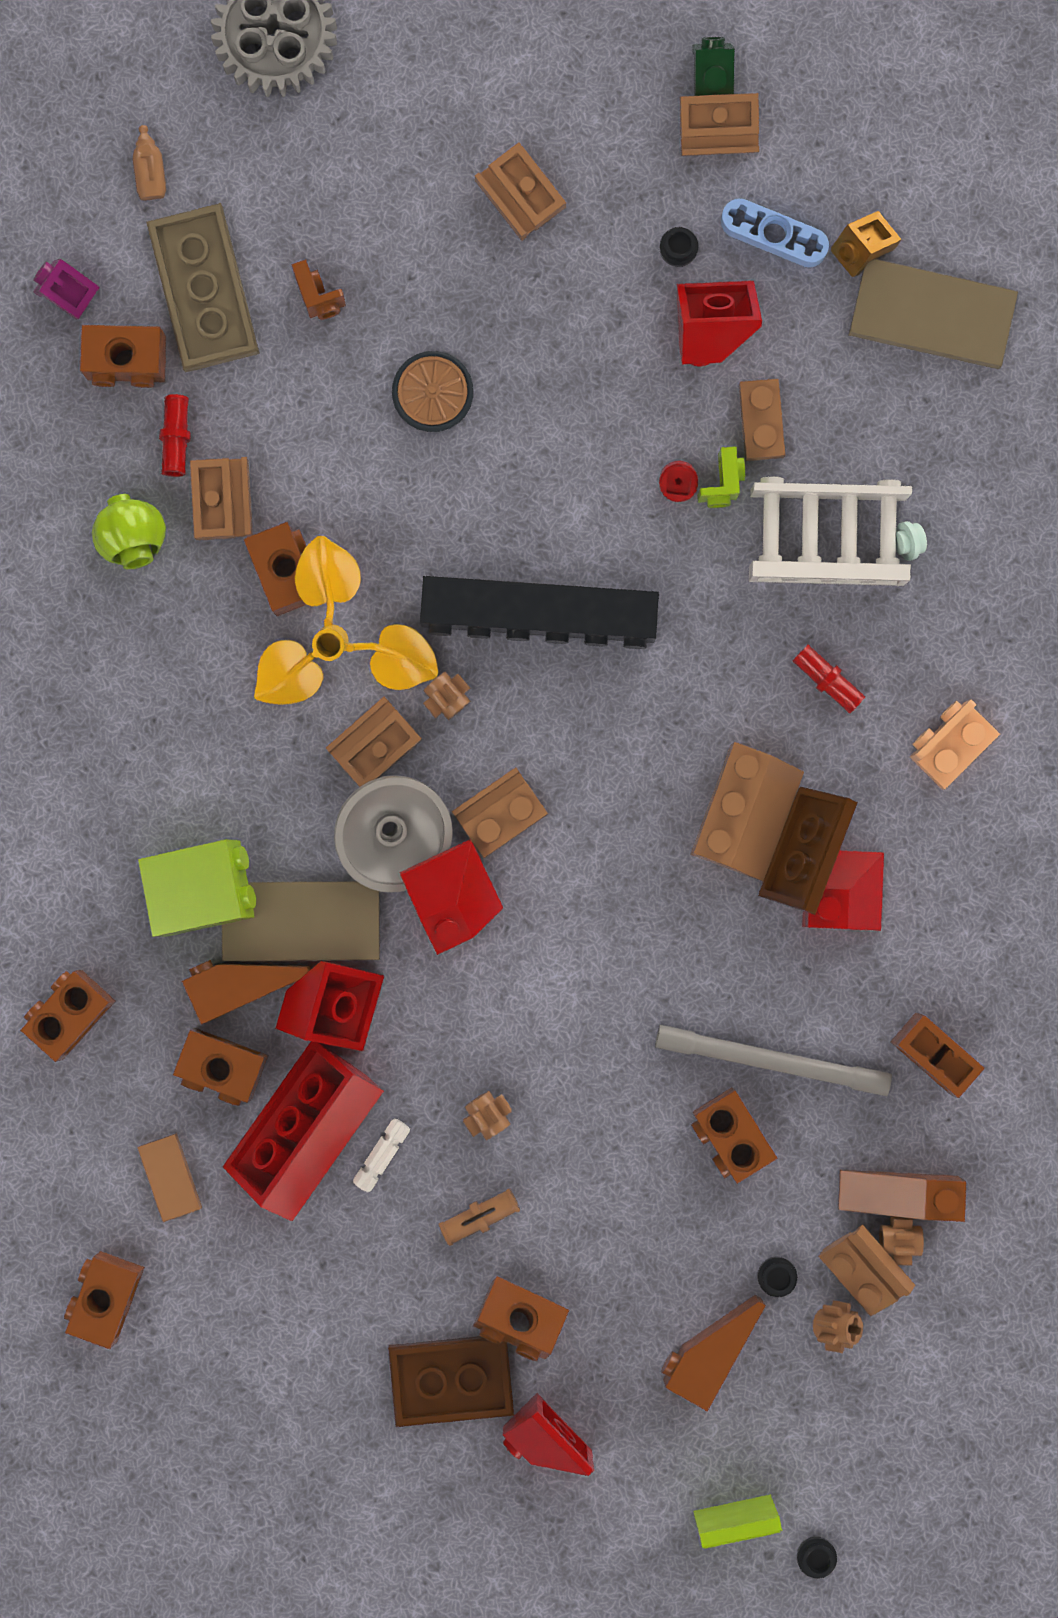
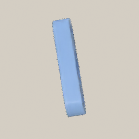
M734 199L727 203L723 209L721 226L727 235L804 267H815L824 260L828 252V238L817 228L745 199ZM738 210H742L745 212L744 219L754 224L757 216L763 219L759 224L756 235L751 234L754 225L742 222L739 227L733 225V217L729 216V214L736 215ZM770 224L780 225L785 231L784 240L779 243L769 242L764 236L765 227ZM793 231L799 233L795 241L807 244L810 239L817 242L816 249L821 252L814 251L811 256H807L804 254L805 247L795 242L792 250L786 247L790 243Z

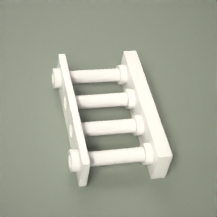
M763 477L760 479V482H754L751 488V497L764 498L763 555L759 556V561H752L750 564L749 582L904 586L910 581L911 565L900 564V559L896 558L897 501H906L911 496L912 486H901V481L880 480L877 482V485L784 483V478ZM780 498L803 499L802 556L798 557V562L782 561V556L778 555ZM819 499L842 500L841 557L837 558V563L821 562V557L818 556ZM858 500L881 501L880 558L876 559V564L860 563V558L857 557Z

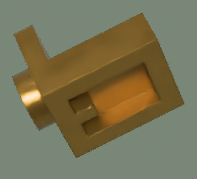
M877 211L847 224L831 247V252L852 277H855L862 272L869 261L895 250L902 239L880 212Z

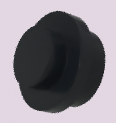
M675 227L668 230L660 241L659 250L661 257L666 263L675 267H683L690 264L698 252L696 236L693 232L683 227Z
M771 1257L765 1260L759 1267L757 1274L761 1289L772 1297H784L790 1294L797 1284L798 1277L794 1265L783 1257Z
M810 1537L799 1546L797 1562L805 1575L819 1579L828 1576L835 1569L837 1554L834 1546L827 1539Z

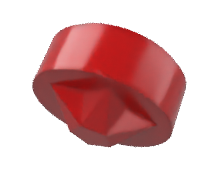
M673 461L667 464L662 469L659 477L661 492L667 499L674 502H683L690 499L698 488V476L694 467L684 461Z

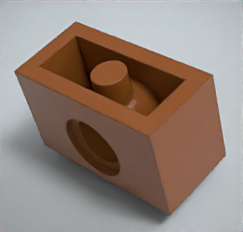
M82 325L80 372L87 380L92 381V385L114 387L116 381H131V386L152 388L154 387V382H165L166 335L161 327ZM126 350L133 352L129 363L125 365L115 364L116 357L120 352Z
M285 522L245 538L244 542L272 612L276 616H280L307 605L300 598L295 585L298 561L307 547L300 529L292 531L289 523ZM285 559L295 561L296 568L292 575L288 577L277 576L276 567L279 562Z
M194 1028L189 1030L173 1075L182 1078L181 1085L186 1088L203 1092L206 1087L219 1092L218 1099L240 1106L241 1101L248 1103L253 1099L269 1055ZM215 1058L224 1059L228 1063L230 1070L226 1079H218L212 1074L211 1063Z
M102 1251L97 1253L92 1260L86 1259L78 1277V1281L83 1283L78 1297L73 1296L64 1315V1319L69 1321L65 1333L110 1350L119 1339L145 1267ZM101 1289L109 1294V1307H101L96 1304L93 1298L94 1290Z
M497 1276L489 1287L473 1326L481 1330L479 1335L492 1343L500 1345L504 1340L516 1346L515 1352L524 1358L538 1361L540 1357L545 1360L553 1351L569 1309ZM521 1312L527 1317L529 1322L527 1331L520 1332L511 1326V1313Z

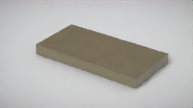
M218 203L147 221L184 372L260 354L222 204Z
M873 259L868 262L862 272L848 336L1000 369L1003 363L1018 291Z
M357 881L248 882L253 887L256 895V907L253 908L255 918L222 925V961L380 960V891L365 887Z

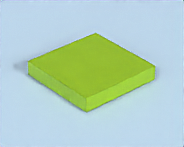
M771 1494L693 1511L701 1545L704 1549L777 1534L782 1531L780 1517Z

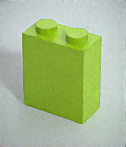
M225 839L138 859L152 937H167L255 918L253 908L256 907V895L253 887L248 884L246 869L249 867V858L246 849L241 846L240 840Z

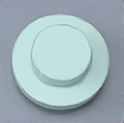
M901 522L896 527V552L907 561L917 559L919 554L924 553L927 548L924 529L918 523Z

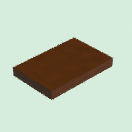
M800 787L758 896L815 915L858 802L847 797Z
M481 1336L389 1345L396 1427L514 1416L508 1343L503 1340L499 1345Z

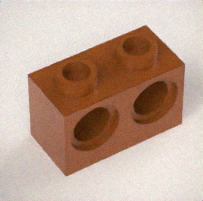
M76 970L71 974L65 971L51 986V989L54 991L51 997L45 1003L41 1000L38 1001L24 1016L28 1022L20 1031L55 1062L64 1060L116 1002L83 970ZM76 987L82 988L88 996L87 1004L83 1009L75 1007L71 1001L72 991ZM49 1017L56 1018L61 1025V1032L57 1038L48 1036L45 1031V1022Z
M915 1013L890 1041L947 1093L957 1098H960L985 1069L923 1014Z
M732 1087L692 1112L697 1121L692 1123L691 1126L703 1145L710 1141L717 1151L718 1155L713 1157L712 1160L724 1179L731 1175L738 1184L778 1159L739 1095ZM718 1110H726L731 1116L729 1126L723 1130H715L710 1125L712 1114ZM739 1144H747L752 1150L750 1159L743 1164L734 1163L731 1159L732 1150Z

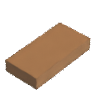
M177 1133L137 1147L163 1222L202 1208Z

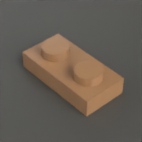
M779 379L740 382L739 394L745 461L784 458L785 445Z

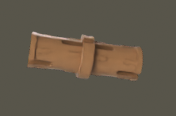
M509 1188L505 1192L480 1204L477 1201L469 1204L470 1209L444 1222H440L439 1227L447 1244L451 1246L453 1243L480 1230L482 1233L489 1231L490 1225L521 1210L514 1194ZM495 1208V1211L464 1226V1223Z

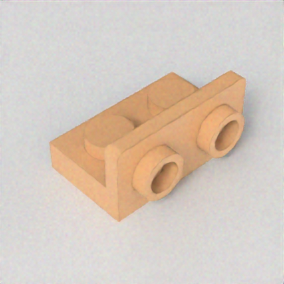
M971 699L962 705L955 701L940 716L944 723L935 732L928 728L912 744L917 750L910 758L942 790L946 789L1000 735L974 709L977 704Z

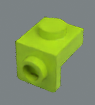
M737 446L720 448L718 453L720 487L700 488L697 494L698 503L707 502L708 508H723L731 505L730 500H737L740 494L739 481H745L744 458H737Z

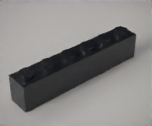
M423 576L420 624L421 627L428 628V634L437 636H451L452 630H467V637L488 639L491 637V632L506 633V639L512 641H529L530 635L545 636V642L554 644H568L570 637L584 638V645L608 646V640L624 641V648L646 649L647 643H654L656 640L659 592Z

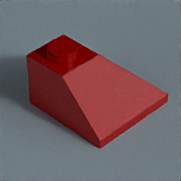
M754 281L677 284L679 348L682 365L691 364L702 367L710 363H722L762 327V316Z
M471 839L399 872L437 955L474 938L503 909V905Z
M840 850L816 914L803 911L802 927L881 931L884 853Z
M320 961L286 990L275 1029L303 1040L363 1051L384 975Z
M538 1393L503 1426V1436L506 1438L503 1444L517 1459L523 1456L531 1465L589 1476L594 1471L592 1449Z

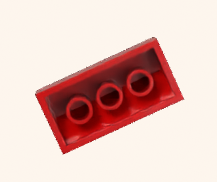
M311 1041L227 1159L223 1168L261 1208L293 1221L384 1091L366 1074L325 1045Z

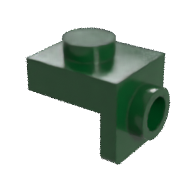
M704 37L701 44H693L694 96L734 94L735 48L731 43H725L724 37Z

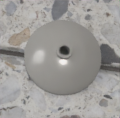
M385 776L360 786L342 805L334 828L336 852L345 870L360 884L381 892L406 891L407 889L399 872L450 849L452 842L451 817L442 799L428 785L405 776ZM394 822L395 828L392 832L385 833L382 831L385 823Z

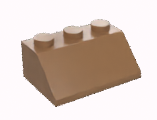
M737 742L732 743L690 855L764 881L804 772L772 755Z

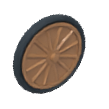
M426 351L407 359L397 371L392 385V399L400 417L410 426L426 432H440L458 424L468 413L474 397L473 382L466 367L457 358L439 351Z

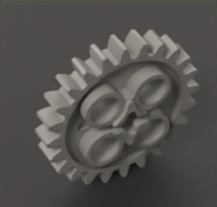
M225 0L227 5H215L217 15L221 17L211 19L213 30L218 32L211 35L213 45L219 47L215 50L218 61H225L223 68L227 75L235 72L234 79L238 86L248 79V87L251 93H254L259 85L263 86L266 97L270 96L273 87H278L281 96L285 97L288 85H292L295 91L299 93L301 92L299 81L304 79L311 85L315 84L312 72L314 70L322 74L326 72L321 59L333 60L334 58L332 50L328 46L337 45L336 35L332 33L337 30L335 18L330 17L333 15L331 3L323 4L325 0ZM262 6L266 8V11L260 16L249 14L255 7ZM294 11L305 13L297 21L287 19L289 14ZM243 26L248 27L242 31L240 30ZM274 28H280L279 30H276L275 36L268 35L273 33ZM308 34L307 38H301L302 36ZM251 44L261 45V49L254 54L244 52L245 48ZM295 48L300 51L292 59L282 57L283 53L288 49Z

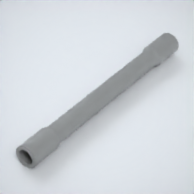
M659 1025L655 1048L687 1055L697 1054L844 1085L853 1090L886 1097L891 1086V1073L859 1066L849 1067L702 1036L693 1031Z

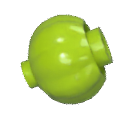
M119 494L107 500L108 506L98 513L93 524L92 539L95 550L105 560L122 565L124 569H137L150 564L154 560L152 553L154 555L159 552L165 539L166 526L161 513L156 507L145 501L131 499L129 494Z

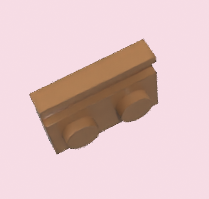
M758 93L680 97L681 156L759 152Z
M520 142L489 164L488 168L483 172L475 175V182L521 241L532 231L539 229L566 208V201Z
M241 457V459L190 460L194 538L196 540H213L252 536L249 460L247 457Z
M384 696L332 741L326 749L360 787L371 780L380 778L420 743L422 738Z
M516 767L452 811L483 858L548 815Z
M863 1224L856 1231L849 1232L826 1246L818 1256L870 1316L894 1304L900 1297L910 1295L915 1287L912 1280Z

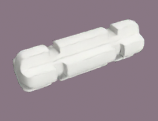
M393 1119L384 1131L386 1133L385 1137L381 1136L364 1162L366 1166L364 1168L361 1167L353 1179V1183L361 1190L370 1192L379 1179L377 1177L378 1174L382 1175L399 1149L397 1145L399 1142L403 1143L410 1132V1128L398 1119Z

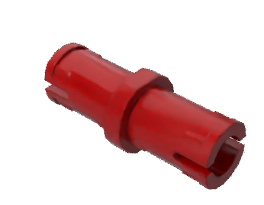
M170 394L164 397V427L159 431V439L163 441L161 474L169 477H181L186 474L187 443L191 441V433L188 431L187 425L189 398L184 395Z
M809 644L792 660L817 684L815 688L821 693L825 691L849 714L865 699V696L840 674L842 669L837 665L835 667L831 666Z

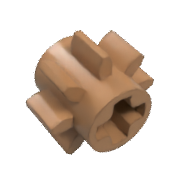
M445 671L424 688L423 691L429 699L423 704L435 718L443 713L450 720L471 702L465 695L471 688L459 674L451 678Z
M487 1091L465 1106L469 1116L464 1118L463 1122L473 1137L481 1132L485 1140H488L511 1124L506 1115L511 1113L512 1109L502 1094L494 1099L490 1091Z
M890 1216V1225L880 1226L879 1244L898 1265L912 1266V1256L923 1255L924 1236L922 1226H913L912 1218Z
M833 1300L832 1306L823 1305V1309L816 1313L813 1320V1331L817 1341L825 1343V1350L843 1353L844 1348L852 1349L853 1345L860 1341L863 1333V1322L858 1312L850 1311L851 1303Z

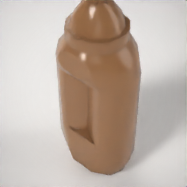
M141 125L139 127L140 136L136 142V148L132 157L137 193L143 201L161 199L165 197L166 193L162 154L155 145V141L147 134L148 127Z

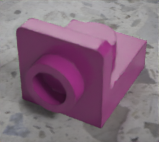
M62 259L54 260L52 264L46 261L33 279L38 284L33 293L39 297H45L76 320L81 317L100 288Z

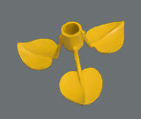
M320 535L314 538L301 554L296 568L295 585L300 598L305 604L319 606L327 603L324 627L314 636L312 641L313 651L308 655L305 648L293 640H279L266 648L258 664L254 698L270 704H292L310 698L318 691L324 679L321 667L312 660L319 657L325 661H333L339 658L344 651H376L370 660L371 672L382 686L394 690L409 689L423 682L435 679L438 676L437 659L432 647L423 635L412 627L402 624L385 627L381 631L379 644L373 642H348L346 631L342 627L333 624L334 602L342 603L352 599L360 587L361 571L358 563L349 552L327 537Z

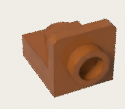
M306 259L291 264L309 317L318 316V319L324 320L339 314L340 308L346 306L342 289L325 293L318 269L310 272Z

